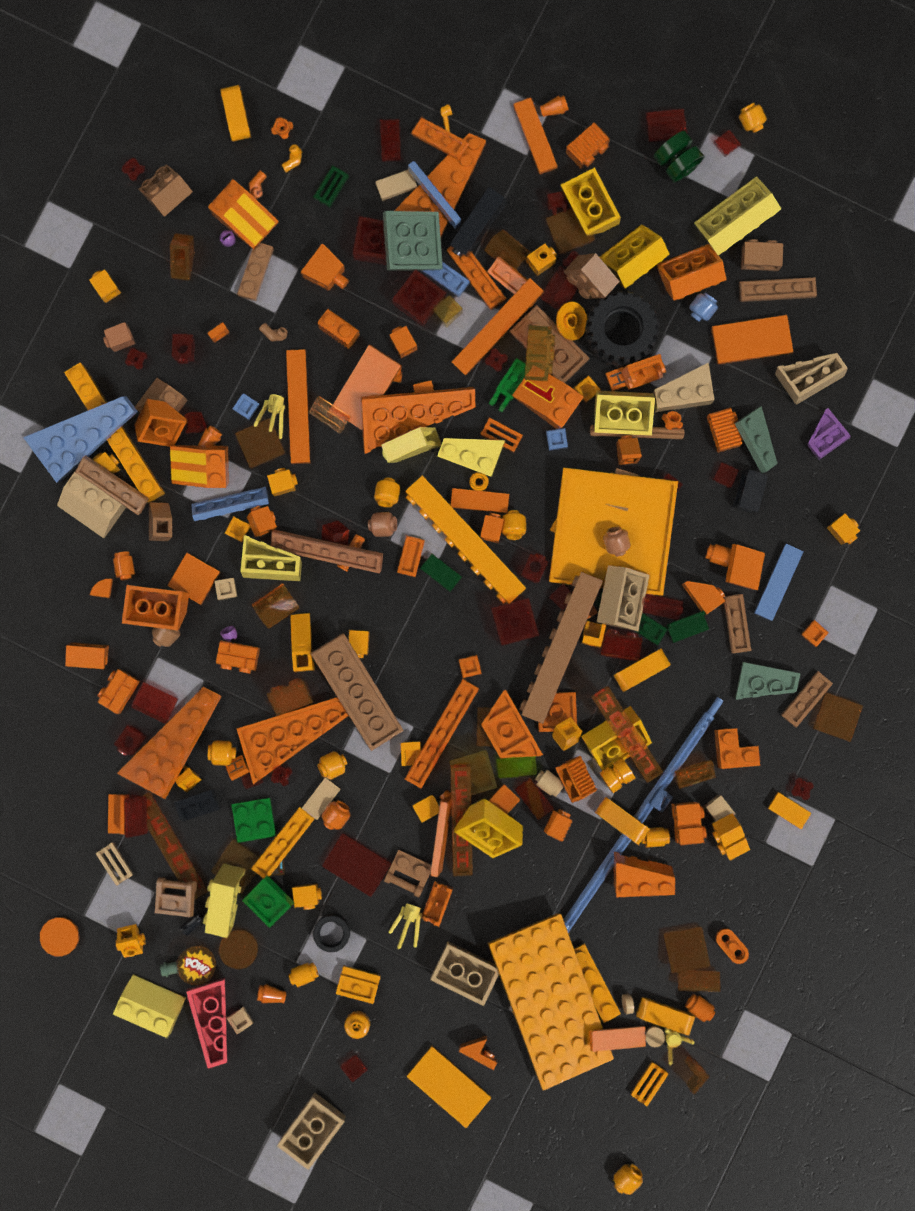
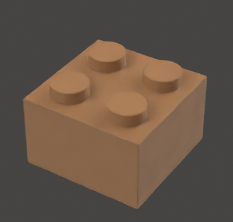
M596 253L577 256L564 271L568 276V281L580 290V295L585 299L605 298L620 282Z

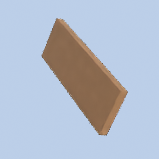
M344 633L310 653L371 751L404 731Z

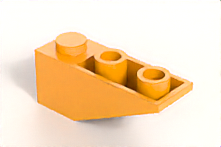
M310 613L291 615L293 672L315 671L314 659L310 654L313 652Z

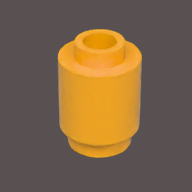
M663 827L649 828L650 831L641 842L646 848L665 846V844L670 843L669 830Z
M307 962L291 969V973L288 974L291 984H296L297 987L315 981V978L319 977L314 962Z

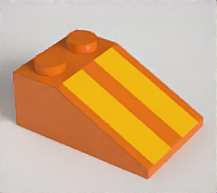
M234 179L208 206L216 219L253 250L279 223L265 207Z
M170 446L172 484L203 488H226L228 486V446Z

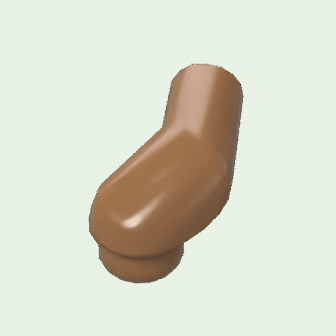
M266 323L259 328L270 341H283L288 333L284 327L272 330Z

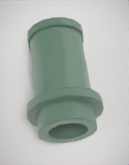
M183 960L161 964L162 976L169 977L171 974L184 972L185 970L181 968L184 964Z

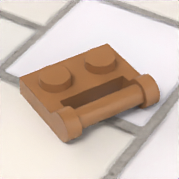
M399 849L384 882L388 884L391 882L414 893V896L419 898L431 873L432 864ZM395 870L420 881L419 885H413L394 876Z
M159 877L156 884L155 913L192 917L194 914L195 891L197 889L196 881L180 882ZM165 888L186 890V895L165 893Z

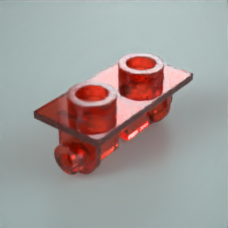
M646 594L642 613L679 620L680 614L683 611V601Z

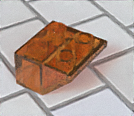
M298 678L289 681V686L283 687V685H279L270 689L271 692L267 693V697L276 716L315 703L307 681Z

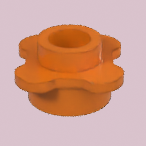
M278 117L271 131L274 135L278 134L282 139H287L289 131L293 129V124L282 117Z
M670 411L662 416L666 429H681L683 427L679 413Z

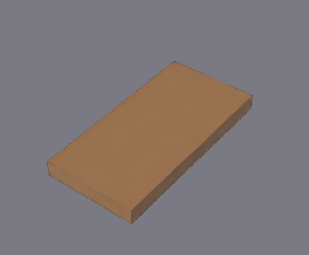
M537 305L509 331L552 376L564 383L590 359L572 340H567L561 336L557 325Z

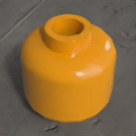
M751 103L740 110L739 120L745 131L753 130L755 133L764 128L763 123L766 122L767 117L761 105Z
M384 478V480L377 482L374 499L378 502L379 506L388 508L398 502L400 494L399 484L392 478Z
M517 510L508 511L507 514L503 515L502 534L510 540L520 539L526 533V517Z
M215 740L212 742V745H208V761H211L213 765L228 766L231 764L232 759H236V747H232L230 741Z
M332 751L320 757L317 767L323 778L326 777L332 780L345 773L347 760L343 754L339 755L338 752Z
M355 1011L348 1015L344 1025L348 1036L360 1039L367 1035L370 1029V1020L364 1012Z
M624 1164L613 1176L616 1190L621 1194H633L643 1182L641 1170L634 1164Z

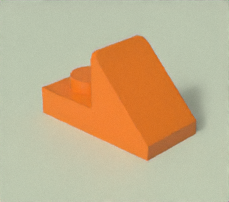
M487 1036L460 1044L459 1052L494 1070L497 1064V1059L494 1058L495 1054L488 1050L481 1051L487 1041Z

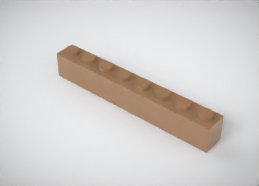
M583 572L579 576L575 575L572 582L574 590L572 594L568 592L564 601L567 604L565 611L561 610L557 621L560 623L558 628H553L549 637L552 640L550 647L546 646L542 657L545 659L543 664H538L534 674L538 676L535 683L531 681L527 692L530 695L527 700L523 699L519 709L522 711L521 715L539 723H544L601 587L602 580Z

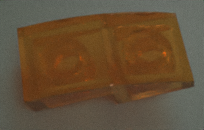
M679 970L678 990L720 992V972Z

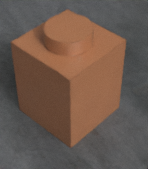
M125 322L104 330L106 335L103 337L107 348L110 347L114 352L135 344L130 328Z

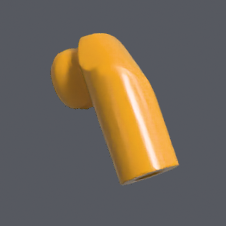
M292 145L289 148L290 158L281 164L285 172L295 168L301 162L302 151L298 145Z

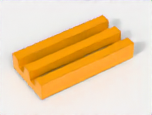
M651 1062L630 1095L645 1106H648L669 1073L654 1062ZM653 1068H655L656 1071L648 1081L647 1085L645 1086L641 1094L638 1095L637 1093L639 1089L641 1088V1086L643 1085V1083L645 1082ZM661 1072L662 1075L660 1076V1078L658 1079V1081L656 1082V1084L654 1085L646 1099H644V1096L646 1095V1093L648 1092V1090L650 1089V1087L652 1086V1084Z

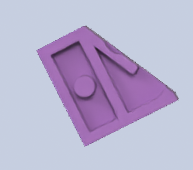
M827 408L807 446L820 460L847 441L851 435Z

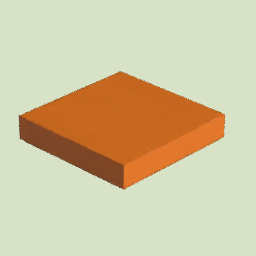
M732 544L725 582L758 590L765 553Z
M186 553L167 586L176 591L189 593L190 599L202 605L220 571Z
M576 692L555 694L544 723L538 722L539 732H554L556 725L570 717L577 724Z

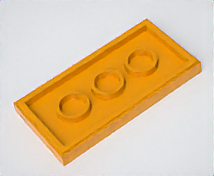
M434 1046L428 1049L407 1074V1078L465 1128L469 1126L491 1099V1096Z

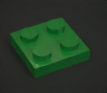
M271 798L231 804L237 843L277 836Z
M268 875L242 900L269 928L295 903Z

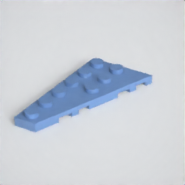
M123 396L23 438L56 483H58L78 467L82 457L85 455L89 457L138 411L127 396Z

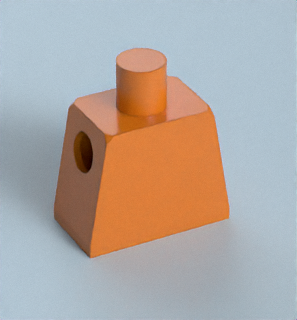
M321 244L301 271L303 278L327 290H330L334 284L344 289L349 282L342 275L345 270L344 265L324 244Z

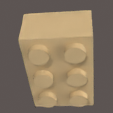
M448 941L431 975V980L484 1006L499 972L496 964Z
M314 1093L281 1137L277 1147L309 1170L342 1126L346 1116L318 1094Z

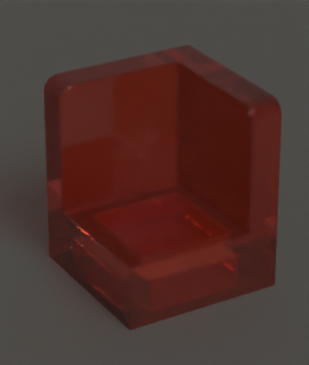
M340 521L323 525L321 540L348 546L349 529Z

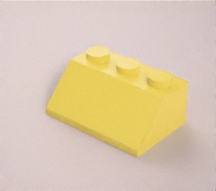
M596 391L594 432L652 436L654 394Z
M133 974L118 1001L113 1015L167 1038L173 1030L186 997Z

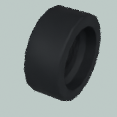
M327 914L321 917L313 930V940L322 951L329 953L343 949L350 937V926L347 920L336 914ZM327 922H336L343 929V937L337 944H327L321 938V928Z

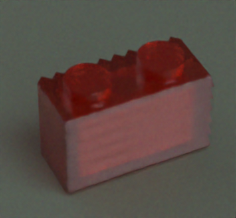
M608 629V633L604 632L600 656L639 661L642 638L638 637L637 633L627 632V635H620L618 630Z

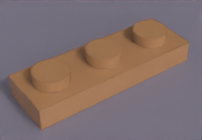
M259 243L254 250L252 249L237 293L238 296L256 302L274 250L272 246Z

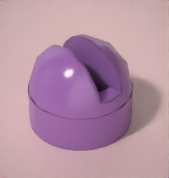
M225 230L220 234V241L224 246L230 247L235 243V236L233 232Z
M228 626L220 632L226 642H231V639L236 640L237 631L234 626Z

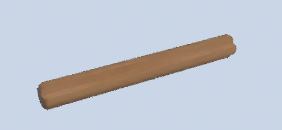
M594 425L590 427L591 436L621 437L632 435V437L683 439L685 433L683 428L668 430L663 427H653L652 436L595 433Z

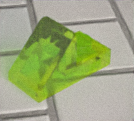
M535 756L497 759L499 778L537 775Z

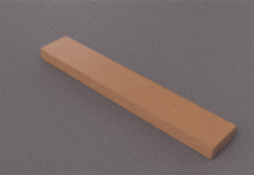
M279 530L272 531L271 546L274 548L282 549L294 555L379 574L382 571L383 553Z

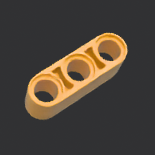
M235 85L221 88L232 142L251 138L240 86Z
M661 648L613 676L622 692L664 670L671 664Z
M607 797L603 799L594 812L638 845L650 831L648 827Z
M642 997L636 1017L684 1035H690L695 1020L693 1014Z

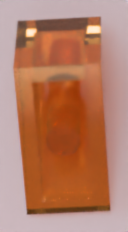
M175 233L170 243L171 278L190 280L194 256V236Z

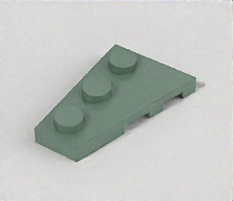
M761 406L737 421L735 425L760 472L765 473L778 463Z
M742 662L735 700L797 692L801 673Z

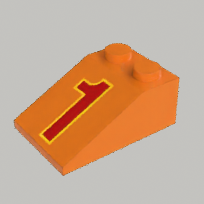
M536 365L531 367L512 394L515 399L556 429H560L565 425L583 399V396L569 385Z

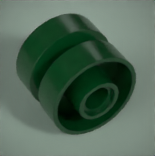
M685 130L666 141L653 156L661 167L669 165L666 174L673 183L691 174L705 158L697 146L688 149L693 140Z

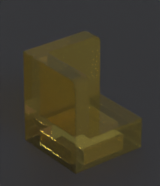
M449 295L434 309V313L443 321L444 326L447 328L463 313V308Z

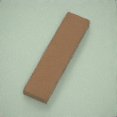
M816 277L744 281L739 283L740 302L816 298L817 296Z
M88 456L82 457L75 473L135 514L139 515L142 513L149 500L148 497Z

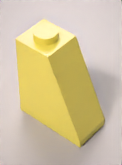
M419 427L381 446L385 460L388 463H396L437 448L442 444L436 428Z

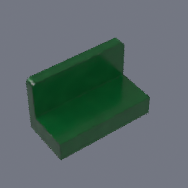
M705 611L666 625L672 643L709 630L704 617Z

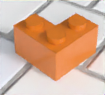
M737 728L714 730L719 769L760 766L759 747H739Z

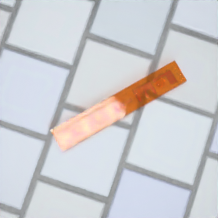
M606 686L591 696L645 781L649 783L662 774V769L611 689Z
M470 764L450 765L453 876L473 875L472 844L454 832L455 827L471 805Z
M148 792L133 801L177 880L180 882L196 881L197 889L194 900L207 893L206 886L152 793Z

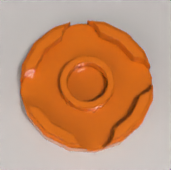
M56 917L49 920L43 925L40 932L42 948L53 956H64L71 953L79 942L77 925L66 917Z

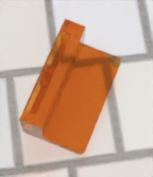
M501 230L493 236L484 250L495 260L500 256L516 270L527 259V256L531 254L528 249L505 230Z
M284 583L252 604L257 615L268 629L299 609V605L291 596Z
M689 1055L685 1063L694 1074L687 1081L686 1085L695 1094L710 1076Z

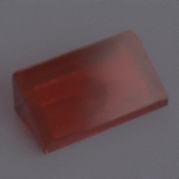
M528 778L515 789L538 820L554 809L531 778Z
M133 795L124 799L126 838L147 833L146 796Z

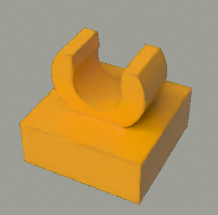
M183 766L185 772L181 775L179 774L175 782L180 788L188 792L201 781V778L193 770Z

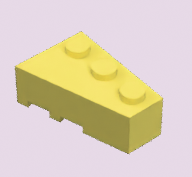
M444 438L438 457L492 477L505 440Z
M244 535L241 562L243 578L301 580L302 561L299 556Z
M223 863L214 880H210L208 891L211 892L206 901L208 913L205 914L203 924L206 925L205 933L228 938L233 929L238 904H236L237 895L241 893L242 888L239 886V882L242 876L245 875L246 869Z

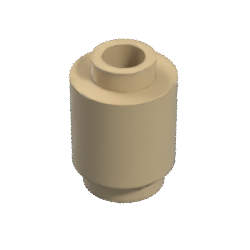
M541 770L535 778L537 781L536 785L550 796L556 797L564 787L561 779L549 770L545 772Z

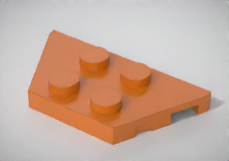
M504 690L481 724L500 758L542 756L541 750L509 694Z

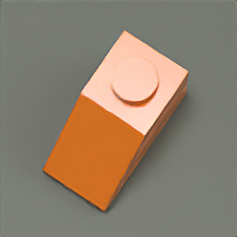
M626 435L618 439L617 453L619 465L636 464L642 458L638 438Z
M690 581L682 584L700 611H705V615L725 602L723 598L725 595L719 587L716 588L714 585Z

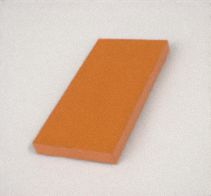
M787 315L712 326L718 365L793 353Z
M371 344L368 345L332 405L331 410L363 430L361 397L385 395L402 365Z

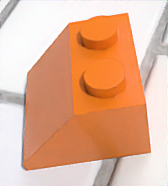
M147 399L135 423L137 441L169 447L175 445L187 419L168 403Z

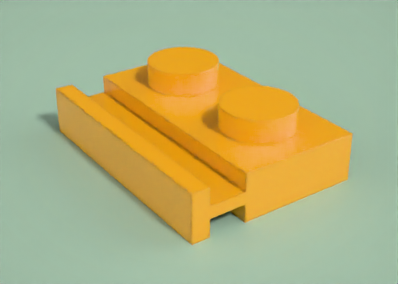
M343 965L336 994L373 1004L381 975Z

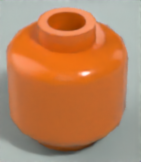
M339 800L330 802L322 813L325 827L330 830L342 829L350 818V808L348 805Z

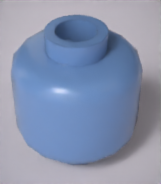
M706 292L698 294L689 306L693 312L691 316L699 322L701 319L709 321L718 309L717 300Z

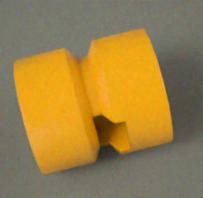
M622 758L613 763V768L607 767L599 772L612 793L621 789L622 783L627 784L635 779L631 769Z

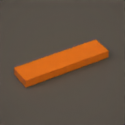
M531 97L514 103V110L539 174L556 169L557 163Z
M452 246L446 249L447 253L491 311L506 300V297L472 252L468 257L464 255L459 257L452 252Z
M445 797L440 802L430 873L434 877H438L443 870L452 805L451 797Z

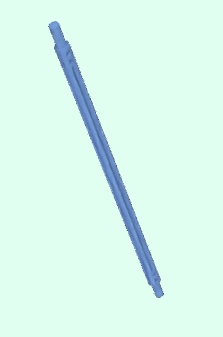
M719 697L715 699L709 710L704 712L634 815V818L642 824L654 808L651 805L661 789L666 790L714 720L713 716L723 703V700ZM623 833L563 921L568 933L613 868L614 851L622 855L630 843L631 839Z

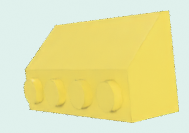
M756 176L694 222V224L712 249L720 255L737 241L743 239L752 230L758 228L767 219L773 217L781 210V207L771 191Z

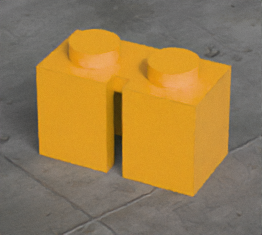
M733 813L712 823L714 828L712 835L716 842L720 843L717 847L722 855L726 854L729 860L750 850L742 827Z

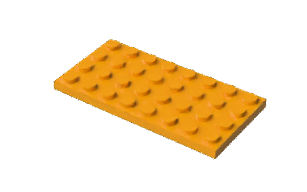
M560 913L488 943L543 1091L614 1059L611 1050L590 1051L589 1031L601 1030L603 1027Z

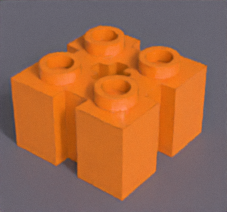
M694 801L671 804L675 842L679 845L704 843V838L707 837L705 826L701 825V818H704L703 806L700 807V803Z

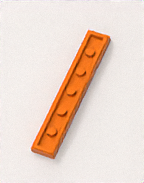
M529 278L458 354L452 363L463 374L467 375L544 291Z
M286 350L291 464L310 463L306 350Z
M462 679L406 775L405 780L419 788L423 787L479 688Z

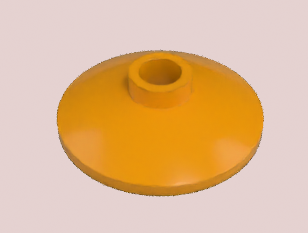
M576 302L563 304L556 316V325L561 336L567 340H577L585 333L587 315L584 308Z

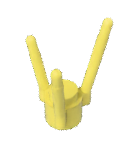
M271 394L269 400H265L263 408L254 423V427H256L268 408V411L272 413L269 424V432H272L276 414L279 413V439H282L285 409L282 396Z
M406 903V906H402L398 917L389 930L390 934L394 931L402 917L406 920L397 946L398 949L402 947L410 922H414L415 919L413 946L417 947L422 916L420 907Z
M666 1028L665 1041L668 1044L669 1065H672V1049L678 1047L681 1041L694 1044V1040Z

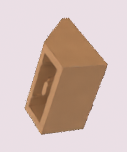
M168 165L160 167L156 174L150 179L145 180L139 188V191L164 217L192 193V190L181 176Z

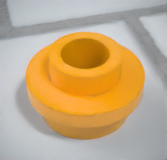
M476 472L470 477V486L473 490L483 491L487 488L489 481L485 474ZM477 479H481L483 483L481 485H477L475 481Z

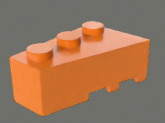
M614 851V888L616 897L675 895V876L672 866L650 860L648 862L639 860L634 856H623Z

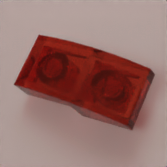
M399 119L380 120L382 161L401 160Z

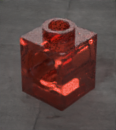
M173 334L172 357L177 363L188 364L189 361H194L195 339L192 334ZM188 346V349L185 353H179L180 347Z
M535 553V555L530 554L521 577L538 584L548 563L545 560L546 557ZM538 563L541 568L540 571L532 572L530 564Z
M127 725L114 745L118 747L117 751L122 755H134L146 738V735L132 725ZM128 736L133 739L131 747H127L125 744V739Z

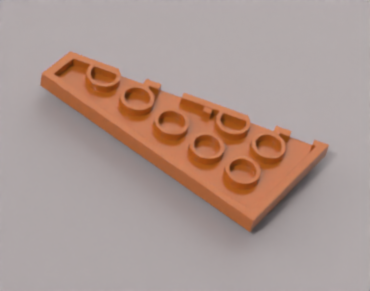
M471 133L463 139L468 142L469 146L460 160L447 155L427 176L454 210L486 144V140ZM420 185L395 210L439 212L440 238H442L449 223L448 219Z
M467 387L361 397L364 453H369L372 449L379 446L382 447V444L419 427L440 423L445 418L456 416L475 408V388Z
M203 687L117 774L166 799L222 696Z
M338 697L237 728L253 784L349 716Z

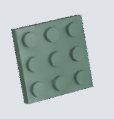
M383 212L387 270L443 269L439 212Z

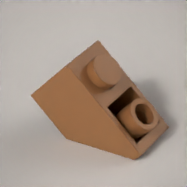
M149 502V541H169L172 538V515L169 503Z

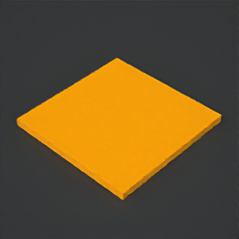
M563 468L549 582L572 585L575 575L579 576L583 572L602 580L600 588H604L608 565L618 566L650 575L646 594L663 596L678 481ZM609 505L628 508V511L618 509ZM616 526L625 529L630 540V548L625 551L624 555L618 557L606 551L603 540L606 531Z

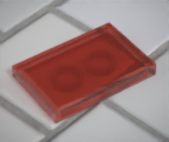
M342 833L322 867L372 897L392 863Z

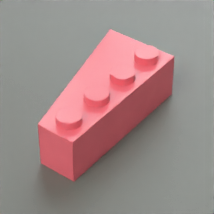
M224 977L189 988L186 991L208 1069L227 1063Z

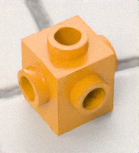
M133 924L117 928L116 948L118 951H121L123 957L142 954L143 945L146 944L144 934L140 933L137 925Z

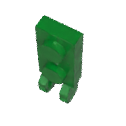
M516 358L496 388V392L489 404L493 406L500 394H502L506 399L500 405L499 411L503 412L510 400H513L512 394L531 367Z

